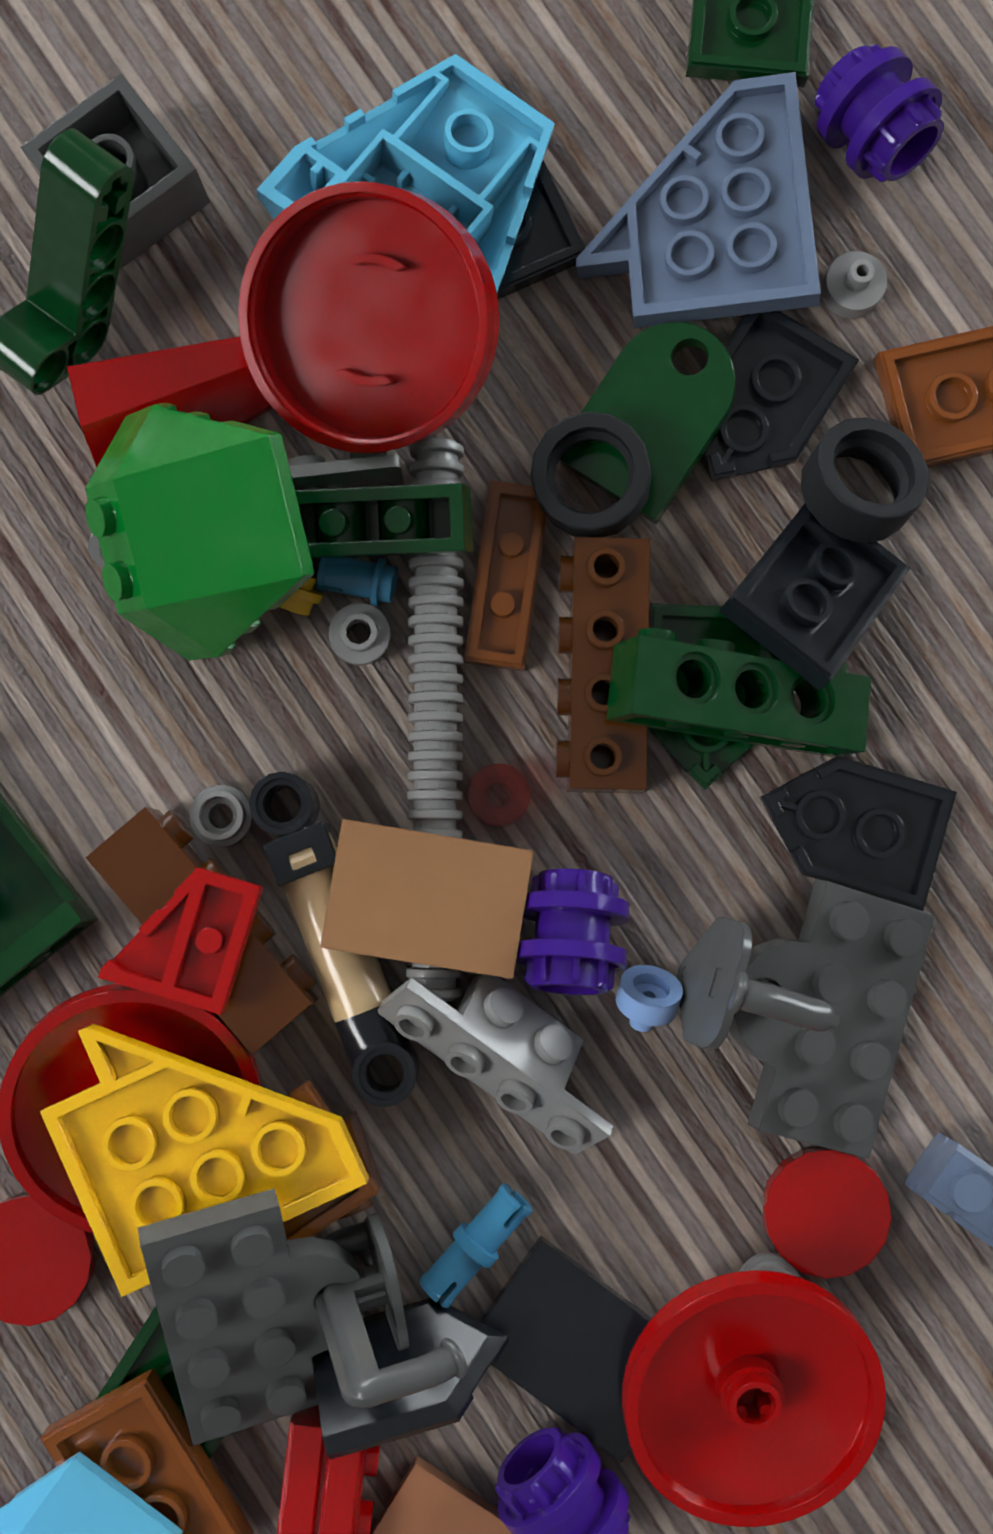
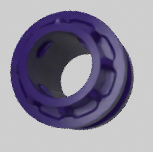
M878 44L871 47L864 45L850 51L826 74L815 98V105L820 110L817 121L818 134L832 148H841L849 142L845 155L846 164L862 179L875 177L879 182L895 181L904 177L921 164L932 152L944 130V123L940 119L942 116V111L940 110L942 104L941 91L928 78L920 77L910 80L913 71L912 61L901 49L895 46L881 48Z
M562 868L544 870L532 878L531 892H528L526 896L523 918L535 921L534 939L519 942L516 963L525 966V981L531 985L532 989L554 994L586 996L606 994L613 989L615 972L623 971L627 967V950L610 944L611 926L622 925L629 921L630 904L626 900L619 898V886L613 882L612 876L592 870Z
M558 1427L540 1429L520 1441L503 1461L499 1469L498 1483L495 1490L500 1496L498 1501L499 1518L511 1534H628V1522L630 1521L628 1491L614 1472L601 1468V1459L598 1451L583 1434L574 1432L563 1434Z

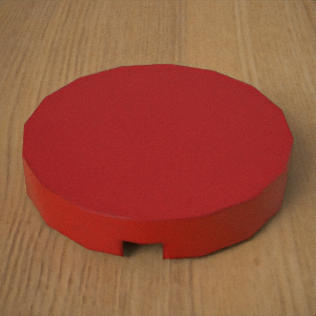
M813 1147L801 1149L781 1161L767 1180L763 1194L765 1198L762 1214L764 1230L778 1254L800 1272L824 1279L850 1276L870 1264L886 1243L892 1219L888 1192L876 1172L855 1155L828 1148Z
M28 1194L7 1198L0 1203V1320L8 1324L33 1326L55 1320L82 1297L94 1275L96 1259L94 1260L92 1245L95 1241L92 1233L59 1220L38 1205Z

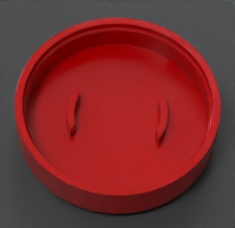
M357 181L338 183L310 192L289 205L269 224L255 245L244 271L239 295L238 321L241 344L248 368L257 387L278 415L301 434L325 446L346 452L380 453L396 450L438 434L458 419L472 404L490 373L495 357L499 336V304L491 270L482 251L466 228L451 213L432 200L409 190L376 182Z

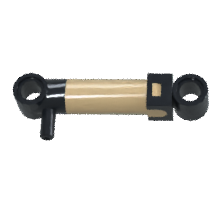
M287 772L268 774L258 781L251 792L249 801L251 816L259 827L268 833L276 834L278 837L276 840L263 844V848L278 887L283 886L353 1070L354 1087L360 1097L372 1105L381 1107L396 1105L406 1099L414 1088L420 1066L418 1055L410 1044V1039L401 1035L392 1023L378 1013V1008L383 999L391 994L379 960L373 956L320 948L337 851V843L331 827L325 822L314 824L318 819L320 803L318 794L311 784L297 775ZM293 788L300 796V810L292 820L280 823L271 813L270 805L272 798L282 789ZM382 1054L394 1056L403 1066V1079L396 1085L385 1086L379 1084L374 1080L370 1072L371 1059Z

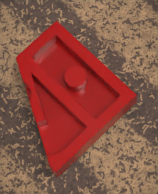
M197 867L175 890L172 898L142 924L134 938L114 958L109 959L103 965L98 978L219 1015L225 1013L264 886Z

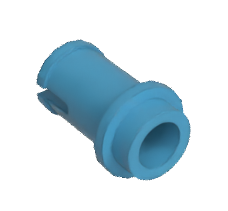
M347 557L321 558L317 575L318 591H330L368 598L372 606H379L381 601L391 603L397 586L398 567L388 565L387 559L380 557L377 563Z

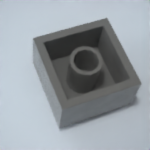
M121 73L21 146L22 151L40 177L42 160L49 145L64 130L73 128L132 169L134 185L119 270L210 203L197 169Z

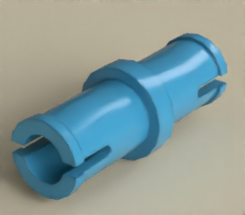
M502 1183L496 1194L469 1224L462 1222L453 1232L454 1242L432 1267L419 1278V1283L426 1294L435 1302L442 1296L439 1301L440 1305L444 1308H449L454 1302L455 1297L482 1267L489 1269L499 1258L498 1248L520 1223L533 1212L527 1200L515 1189L512 1191L510 1185Z

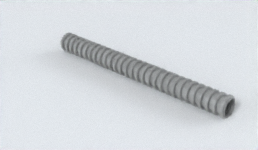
M428 438L409 447L410 457L416 460L409 465L410 476L415 478V481L409 485L461 483L458 479L464 476V465L459 463L458 460L464 457V446L451 439ZM458 553L415 554V557L409 560V569L415 572V576L409 579V589L415 591V596L409 598L408 604L409 608L415 610V615L408 618L409 627L414 628V634L408 637L409 646L414 647V654L408 656V664L414 667V673L408 675V683L414 686V693L408 694V703L414 705V712L408 714V722L414 724V731L408 733V742L414 743V751L408 752V761L414 762V771L407 773L408 781L414 782V790L407 792V799L413 801V810L407 811V819L413 820V831L462 839L463 831L457 830V820L463 819V812L457 810V801L463 800V792L457 791V782L463 781V773L457 771V763L463 761V753L457 751V743L463 742V733L457 732V724L463 723V714L457 712V705L463 704V695L457 693V686L463 684V675L457 673V667L463 665V656L457 654V648L463 646V637L457 635V629L463 627V617L457 615V610L463 608V598L457 596V591L464 588V582L457 575L458 572L464 569V562L458 558ZM412 963V967L406 969V977H412L444 1002L456 1001V998L462 997V988L456 987V978L462 977V971Z

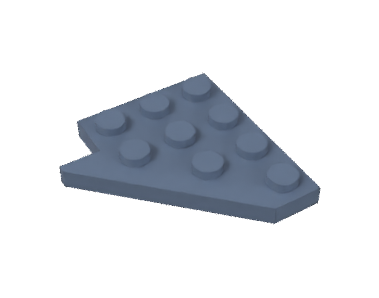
M795 72L734 80L576 258L578 279L629 273L634 328L654 326L667 322H689L819 306L821 291Z

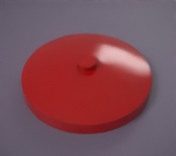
M116 983L93 988L67 999L54 1007L34 1025L16 1050L1 1084L0 1141L7 1163L15 1178L38 1205L59 1220L78 1229L93 1233L40 1113L41 1110L100 1083L78 1031L96 1024L262 1087L260 1073L254 1056L250 1054L218 1014Z
M749 1270L716 1276L690 1287L670 1300L656 1313L639 1335L630 1353L622 1383L624 1422L631 1449L643 1474L659 1493L678 1508L703 1520L727 1526L761 1527L788 1522L807 1515L834 1499L857 1477L869 1460L880 1436L885 1416L886 1391L882 1367L871 1341L854 1314L838 1298L817 1284L797 1276L774 1271Z

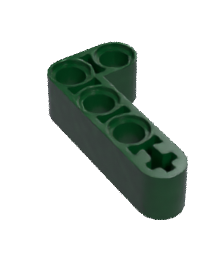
M73 128L64 130L52 141L42 160L26 300L0 316V370L35 395H41L66 379L69 376L67 366L88 363L99 352L107 338L134 185V173L130 167Z

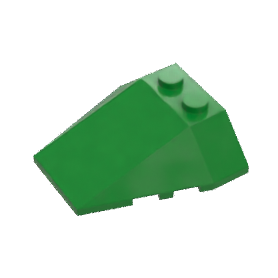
M169 403L153 404L124 418L85 487L88 499L85 508L86 520L91 532L98 538L105 564L102 570L104 588L108 596L115 602L118 615L186 660L208 659L228 655L236 648L235 641L241 635L251 633L261 625L259 618L266 611L279 608L315 574L282 434L233 420L225 422L214 421L210 419L209 414L199 411L189 413L177 411L176 405Z

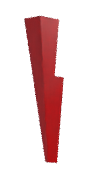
M240 336L67 366L80 426L96 467L124 418L153 404L169 403L176 405L177 411L185 413L199 411L209 414L210 419L214 421L225 422L233 420L244 424L251 422L272 409L257 387L248 368Z

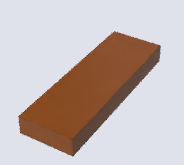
M490 480L464 655V663L525 672L547 518L539 507L533 486Z

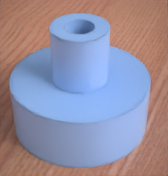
M651 965L633 966L625 970L621 976L616 994V1005L621 1013L629 1018V1024L633 1029L640 1032H649L654 1026L666 1025L675 1019L683 995V988L674 975L662 968Z

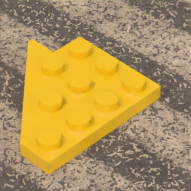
M96 1024L83 1028L78 1033L100 1083L40 1111L121 1297L150 1284L140 1247L138 1227L275 1188L282 1220L285 1222L367 1184L369 1180V1175L341 1116Z

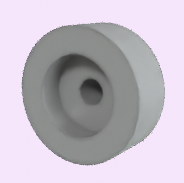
M850 251L840 255L833 261L822 282L821 292L826 306L834 314L843 318L856 319L866 316L874 310L886 291V271L881 262L869 253Z

